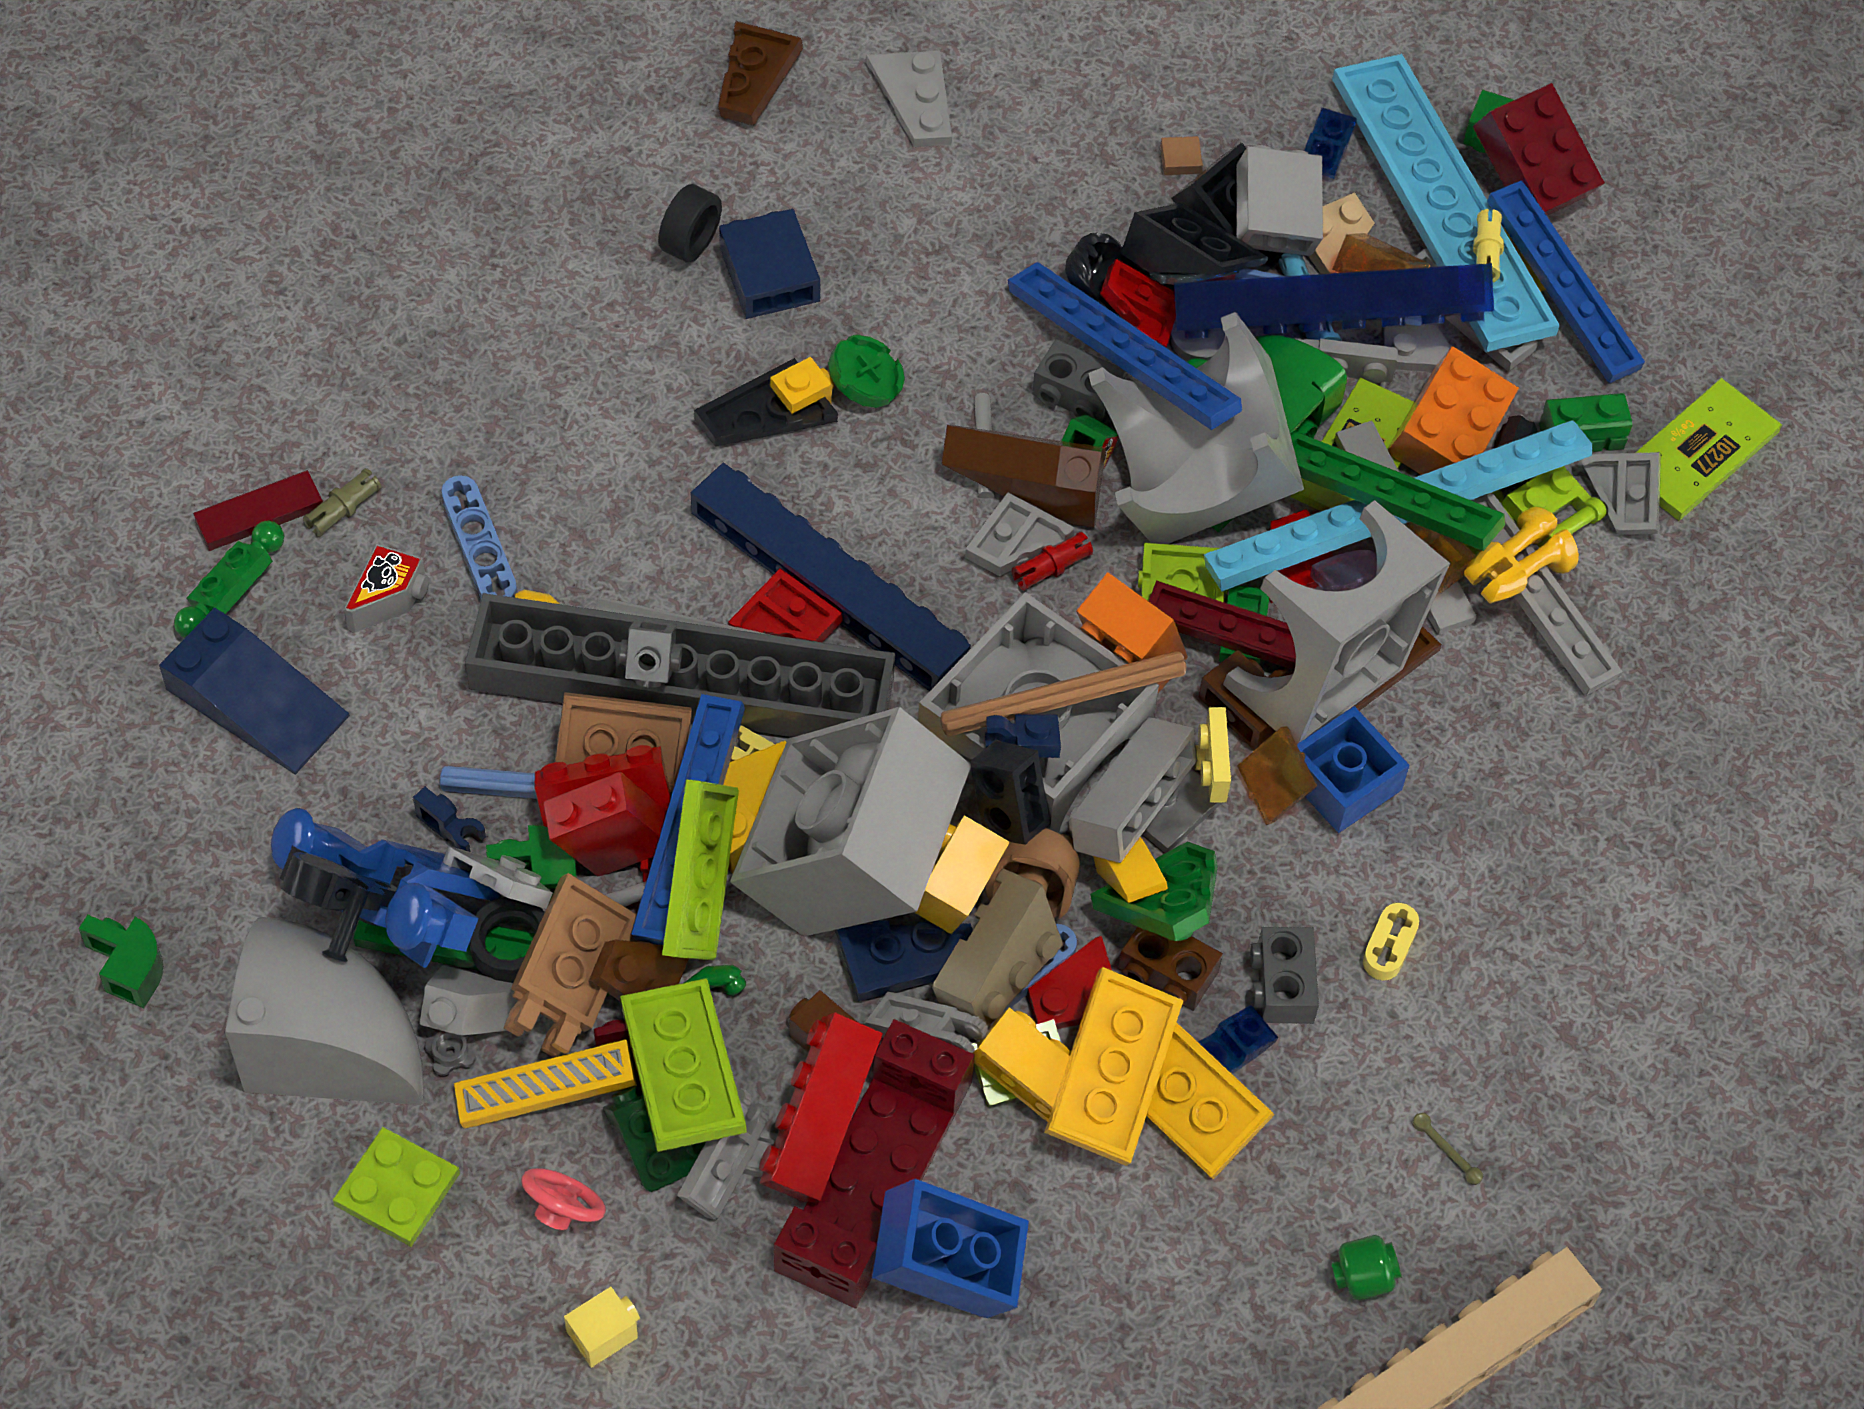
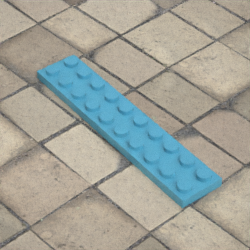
M1403 54L1334 69L1332 80L1485 352L1557 335L1560 324L1502 225L1500 236L1504 240V249L1500 255L1499 279L1496 282L1488 283L1489 271H1485L1484 283L1479 282L1475 278L1477 256L1473 252V241L1477 237V215L1480 211L1489 209L1488 221L1491 222L1492 209Z

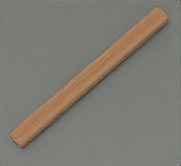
M1176 651L943 711L940 717L941 726L946 736H953L987 727L986 717L991 715H1000L1011 721L1015 719V714H1038L1169 680L1186 674V661L1183 654Z

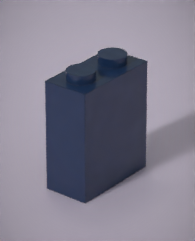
M793 208L780 212L773 211L766 215L745 220H735L728 224L719 225L720 250L745 319L820 302L821 279Z

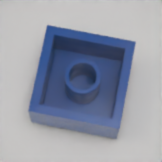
M1353 706L1290 748L1284 774L1327 822L1340 833L1402 791L1410 765L1364 715Z

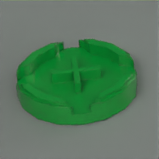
M862 335L849 336L847 340L840 341L830 354L828 367L836 387L848 399L862 406L878 408L889 405L902 391L905 381L903 366L898 358L894 361L893 357L889 355L891 350L884 343L872 337Z

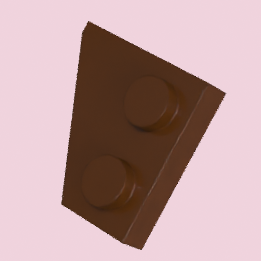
M625 940L606 941L590 976V980L620 1001V996L679 984L689 958L662 955L663 945Z

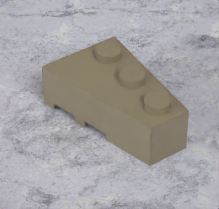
M1003 868L995 879L1001 885L988 906L981 903L974 914L980 920L967 941L959 939L932 985L939 1004L958 1008V1011L969 1013L972 1016L975 1015L983 1019L988 1027L1003 1013L1004 1009L1019 992L1028 986L1031 979L1049 959L1056 955L1059 948L1063 945L1042 884Z

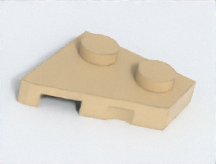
M1355 193L1323 206V240L1309 257L1328 284L1335 281L1375 224Z

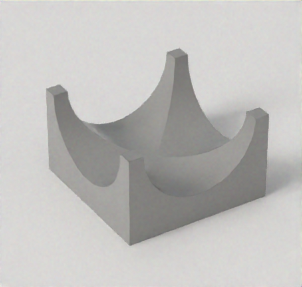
M1236 312L1221 318L1225 333L1224 341L1215 355L1197 368L1241 398L1242 411L1213 430L1201 424L1140 381H1130L1116 377L1103 367L1088 373L1092 388L1100 397L1116 428L1129 467L1131 487L1129 486L1115 492L1117 505L1151 543L1169 544L1304 490L1271 358Z
M1375 500L1364 507L1359 519L1366 525L1375 543L1377 554L1376 577L1367 584L1352 590L1323 591L1298 584L1277 570H1274L1264 577L1260 589L1274 602L1290 629L1296 652L1294 674L1273 678L1259 677L1244 671L1240 667H1236L1226 675L1223 683L1226 688L1293 746L1352 708L1404 668L1450 565L1445 558Z
M1025 592L919 702L918 722L954 751L973 760L986 749L984 735L987 732V727L953 736H946L940 722L943 711L1128 663ZM1157 683L1038 713L1058 715L1061 739L1060 758H1039L1050 824L1046 829L1059 834L1071 804L1094 770L1119 744L1136 733L1148 717L1154 718L1159 689Z

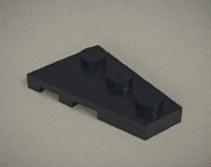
M794 358L695 409L694 419L714 446L718 447L838 422V412L827 398L823 397L791 414L770 387V377L797 364L798 361Z

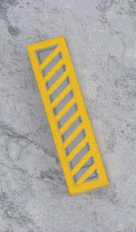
M625 1039L454 1083L460 1124L465 1129L636 1086L637 1083L630 1045Z

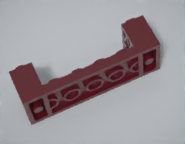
M893 1019L875 1053L873 1079L849 1123L821 1201L814 1203L808 1201L804 1210L794 1206L774 1243L775 1272L855 1309L857 1308L872 1279L885 1191L913 1179L922 1181L972 1084L975 1054Z

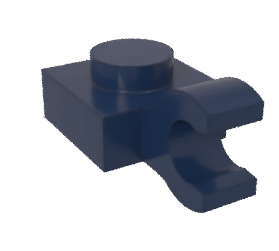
M1015 714L1014 723L1000 715L986 717L985 748L995 740L1038 750L1039 758H1060L1061 739L1058 715Z
M424 786L413 796L416 817L444 840H451L455 848L470 852L469 843L463 839L469 833L477 835L482 840L486 838L483 824L474 818H457L455 805L445 795L439 794L436 796Z

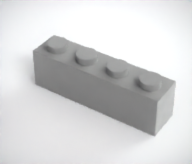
M1151 717L1145 720L1138 731L1129 738L1128 744L1121 753L1111 760L1109 768L1100 780L1093 783L1089 794L1080 806L1072 810L1068 826L1073 836L1074 851L1118 863L1122 862L1197 762L1194 728Z

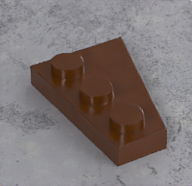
M735 21V37L733 45L730 46V62L728 72L724 75L718 108L721 117L754 126L803 50L801 37Z

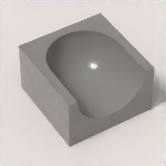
M901 707L789 738L730 882L800 935L804 936L916 912L970 771L971 763Z

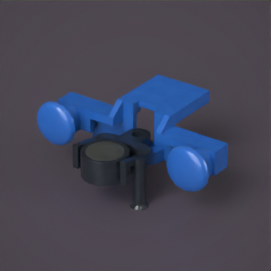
M295 808L287 811L280 817L273 829L271 851L274 862L283 870L280 879L283 880L281 889L306 903L342 912L329 948L322 951L328 957L339 961H348L345 954L358 920L370 925L386 928L389 939L399 948V951L424 968L428 967L437 945L466 952L479 918L432 888L489 901L498 899L501 896L500 893L470 878L469 871L444 864L445 854L383 839L367 847L339 828L313 823L312 816L305 809ZM405 864L413 866L411 873L401 878L398 888L390 884L397 866L404 867Z

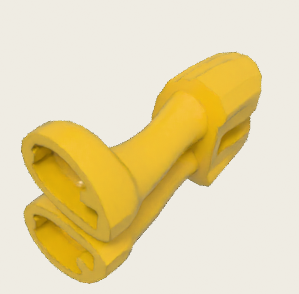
M1541 507L1527 509L1518 517L1517 527L1520 530L1502 544L1491 542L1484 551L1478 552L1470 561L1463 574L1472 585H1476L1486 577L1492 580L1481 592V595L1489 604L1524 591L1527 579L1546 565L1552 571L1562 574L1570 572L1576 567L1579 559L1578 548L1573 536L1566 529L1556 533L1543 546L1522 560L1517 561L1515 559V556L1526 547L1542 542L1554 532L1557 527V518L1552 512Z

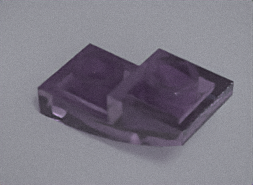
M1356 550L1330 557L1312 565L1310 577L1324 591H1346L1361 587L1376 577L1377 554L1373 550Z

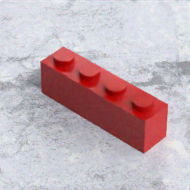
M835 1012L823 1016L821 1021L817 1019L814 1022L807 1037V1044L811 1048L806 1061H801L797 1065L792 1076L791 1086L795 1087L791 1101L789 1104L785 1103L782 1106L775 1122V1128L780 1130L774 1146L769 1145L761 1158L759 1170L763 1171V1175L759 1184L806 1203L808 1201L813 1203L821 1201L883 1033Z

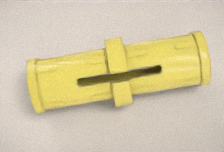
M1489 209L1478 213L1477 237L1473 241V252L1477 256L1475 278L1483 283L1485 282V271H1489L1488 283L1496 282L1500 277V255L1504 249V240L1500 236L1502 215L1492 209L1491 222L1488 221Z

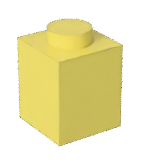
M612 1287L604 1290L564 1316L566 1332L591 1368L638 1338L636 1322L640 1320L636 1308L627 1296L620 1299Z

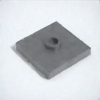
M1191 769L1142 835L1165 854L1174 849L1223 802L1209 801V786H1201V776Z

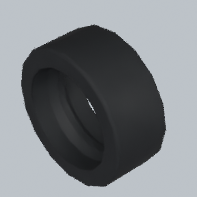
M687 184L672 199L660 225L658 242L662 251L684 262H693L699 258L713 239L720 222L722 201L719 196L695 184Z
M503 897L494 899L479 909L475 915L479 919L469 944L474 965L483 976L503 982H514L525 956L515 960H503L490 955L485 945L486 935L500 923L509 921L524 922L537 931L545 913L541 907Z

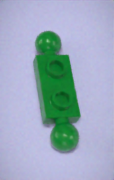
M273 521L258 523L252 531V543L249 545L237 541L207 576L199 582L198 586L186 598L191 606L179 610L174 618L175 630L181 637L185 638L214 607L226 614L273 562L268 553L279 550L285 539L284 531L279 524Z

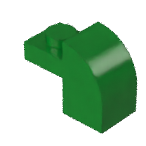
M528 825L529 840L527 841L505 839L497 844L486 845L488 858L500 861L501 856L506 855L526 864L525 869L541 876L540 883L548 888L552 895L562 876L569 873L577 878L575 859L549 840L548 827Z
M87 914L78 929L85 947L109 957L99 973L105 992L144 1009L157 989L163 975V959L154 933L144 921L137 917H134L126 930L123 925L113 919L104 918L100 920Z

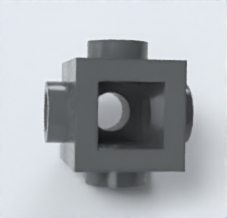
M634 620L629 628L628 640L622 639L619 664L626 665L625 679H634L637 685L643 687H659L661 682L668 683L673 671H679L681 666L682 646L675 645L677 624Z

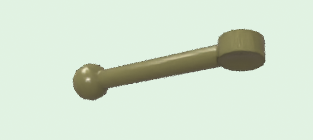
M1425 1113L1415 1115L1413 1120L1415 1129L1425 1132L1466 1173V1180L1470 1184H1479L1483 1180L1481 1169L1471 1167L1431 1126L1429 1115Z

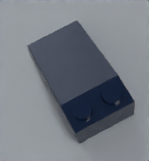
M215 607L159 665L167 691L295 775L350 716L344 708L250 630Z

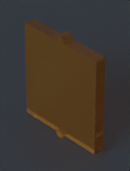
M1287 726L1279 728L1237 765L1250 791L1248 796L1250 799H1254L1266 825L1274 823L1317 787L1304 761L1305 753L1299 751Z

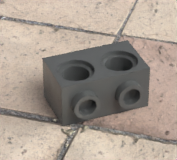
M1055 339L1034 372L1032 395L1037 396L1043 403L1049 406H1060L1073 412L1077 417L1089 415L1104 424L1109 413L1098 394L1092 388L1088 373L1103 367L1112 375L1125 379L1126 371L1115 364Z
M1262 927L1258 943H1251L1250 949L1251 969H1259V982L1253 983V1008H1261L1262 1023L1314 1024L1319 1007L1314 927ZM1278 952L1285 953L1291 959L1281 960L1273 954ZM1276 992H1287L1293 996V999H1282L1276 995Z

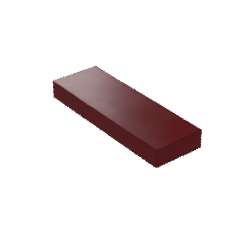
M308 470L194 512L193 515L209 551L251 536L254 527L262 521H273L280 525L309 514L322 504L323 500Z

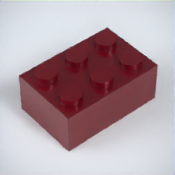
M1553 83L1490 111L1473 126L1504 187L1522 180L1546 216L1588 197L1605 184Z

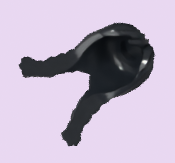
M1097 232L1082 237L1066 259L1065 272L1070 284L1119 317L1121 316L1100 294L1108 268L1115 259L1183 297L1191 293V289L1194 287L1189 279L1169 280L1166 277L1155 276L1152 273L1135 268L1133 261L1120 254L1122 246L1119 241L1109 234Z

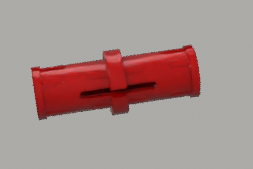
M1078 532L1075 536L1054 547L1048 545L1042 548L1041 554L1018 566L1012 567L1013 579L1015 581L1024 576L1022 581L1017 584L1021 590L1025 591L1030 586L1051 575L1058 577L1065 572L1066 567L1093 555L1092 544L1088 542L1081 546L1082 542L1087 540L1088 537L1083 532Z

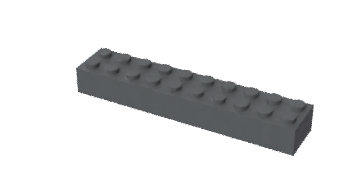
M483 593L465 667L470 690L563 703L564 692L690 707L692 710L690 722L694 721L701 694L742 701L745 711L741 726L751 731L796 737L889 710L894 682L895 653ZM634 620L677 624L675 645L682 646L681 666L679 671H673L668 683L661 682L659 687H643L637 685L634 679H625L626 665L619 664L622 639L628 640L629 628Z

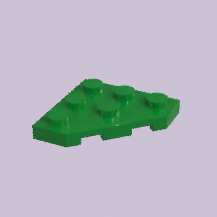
M1187 841L1155 859L1167 882V890L1130 903L1126 902L1109 884L1090 894L1094 910L1138 926L1143 930L1161 935L1172 941L1185 940L1192 936L1194 931L1205 926L1210 921L1218 869L1216 854L1211 849Z

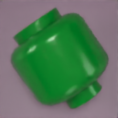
M1371 1235L1341 1244L1338 1251L1340 1261L1331 1263L1338 1289L1348 1288L1350 1295L1357 1301L1392 1292L1396 1286V1279L1402 1278L1393 1243L1385 1244L1384 1240L1378 1235Z

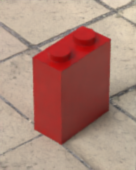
M621 772L544 801L549 840L596 876H603L653 857L667 813L664 807Z

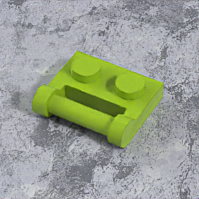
M1564 466L1536 476L1508 494L1501 502L1516 521L1522 512L1531 507H1541L1552 512L1553 515H1556L1569 505H1572L1578 511L1559 523L1549 537L1537 544L1539 548L1559 531L1566 529L1573 534L1588 523H1597L1607 514L1604 503L1596 497H1591Z

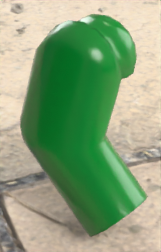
M735 965L706 966L684 982L707 978L710 990L722 986L724 992L730 996L738 994L746 987V980L741 976L742 970Z

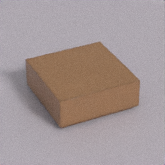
M1199 136L1161 138L1160 148L1164 175L1202 173L1203 163Z

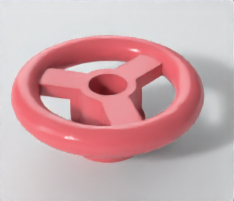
M542 1168L529 1169L522 1175L521 1183L524 1190L532 1199L539 1203L535 1216L547 1226L558 1230H567L572 1219L582 1222H595L602 1219L605 1215L606 1208L602 1199L592 1189L572 1177ZM577 1197L582 1198L591 1208L584 1207L577 1200Z

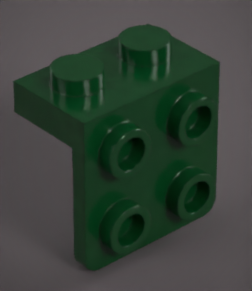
M632 1086L612 1095L613 1103L604 1106L603 1110L609 1123L618 1127L643 1188L651 1192L656 1191L688 1176L706 1142L657 1152L642 1089L638 1091L636 1086Z

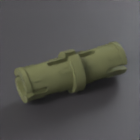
M364 468L360 474L341 489L335 487L329 492L327 500L309 514L303 516V521L307 528L311 529L315 526L316 529L312 532L316 536L321 537L325 531L344 516L350 518L356 513L358 505L381 489L378 478L374 476L370 480L369 476L372 475V472Z

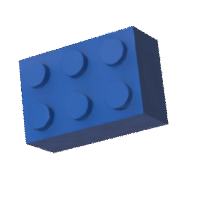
M913 1179L885 1191L872 1278L984 1318H990L1018 1307L1029 1221L921 1180Z

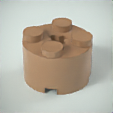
M1045 828L1026 845L1010 842L986 884V893L990 902L1001 885L995 879L1003 868L1042 884L1053 917L1059 916V919L1063 917L1071 905L1080 871V860L1077 852L1074 851L1073 839L1068 835L1058 834Z

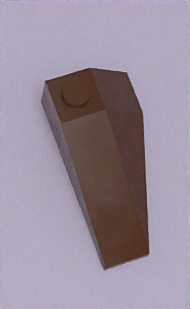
M947 425L942 458L943 466L1004 497L1008 492L1067 524L1095 528L1106 454L1105 447Z

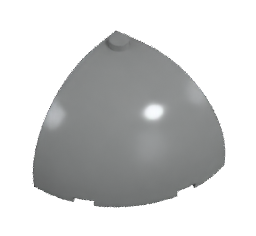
M257 918L249 930L241 952L225 1029L244 1092L422 1105L424 1079L418 1040L408 1013L398 995L382 974L366 958L349 946L345 954L348 960L346 962L333 959L322 953V951L329 948L333 938L325 932L284 919Z

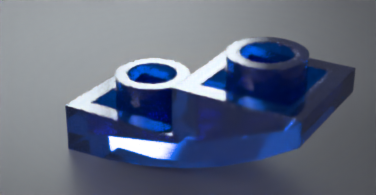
M1321 107L1313 132L1310 133L1304 151L1311 155L1322 156V175L1335 179L1354 133L1357 118Z
M1250 1005L1220 1022L1214 1033L1198 1041V1043L1231 1074H1234L1277 1041L1278 1036Z

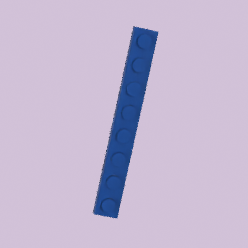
M1039 262L1034 263L1008 279L1009 292L1210 430L1215 429L1242 411L1240 397Z

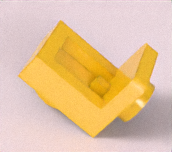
M811 357L770 377V387L791 414L823 397H826L832 404L834 382L829 372L825 368L820 369Z

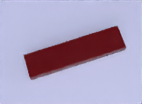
M1156 581L1149 602L1174 620L1179 633L1234 651L1239 650L1243 654L1295 670V646L1286 622Z

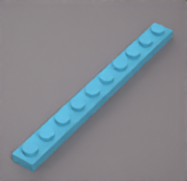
M1574 420L1420 475L1415 477V479L1472 500L1592 456V443ZM1352 500L1204 554L1205 567L1220 590L1224 591L1268 575L1274 570L1278 571L1369 538L1372 536L1370 531L1359 519L1367 504ZM1394 516L1403 524L1409 523L1407 520Z

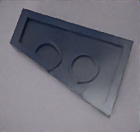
M882 920L873 921V924H858L835 930L858 1002L885 995L887 992L893 993L934 982L959 939L967 941L973 932L971 923H961L950 934L932 922H918L913 926L889 925V921Z

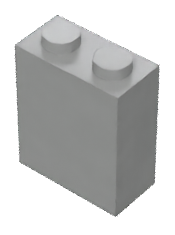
M1265 145L1248 146L1237 163V238L1254 249L1311 256L1323 240L1322 156L1311 155L1302 150L1289 152L1274 150Z

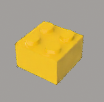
M965 815L956 826L949 824L920 905L915 913L952 934L969 916L1010 842Z

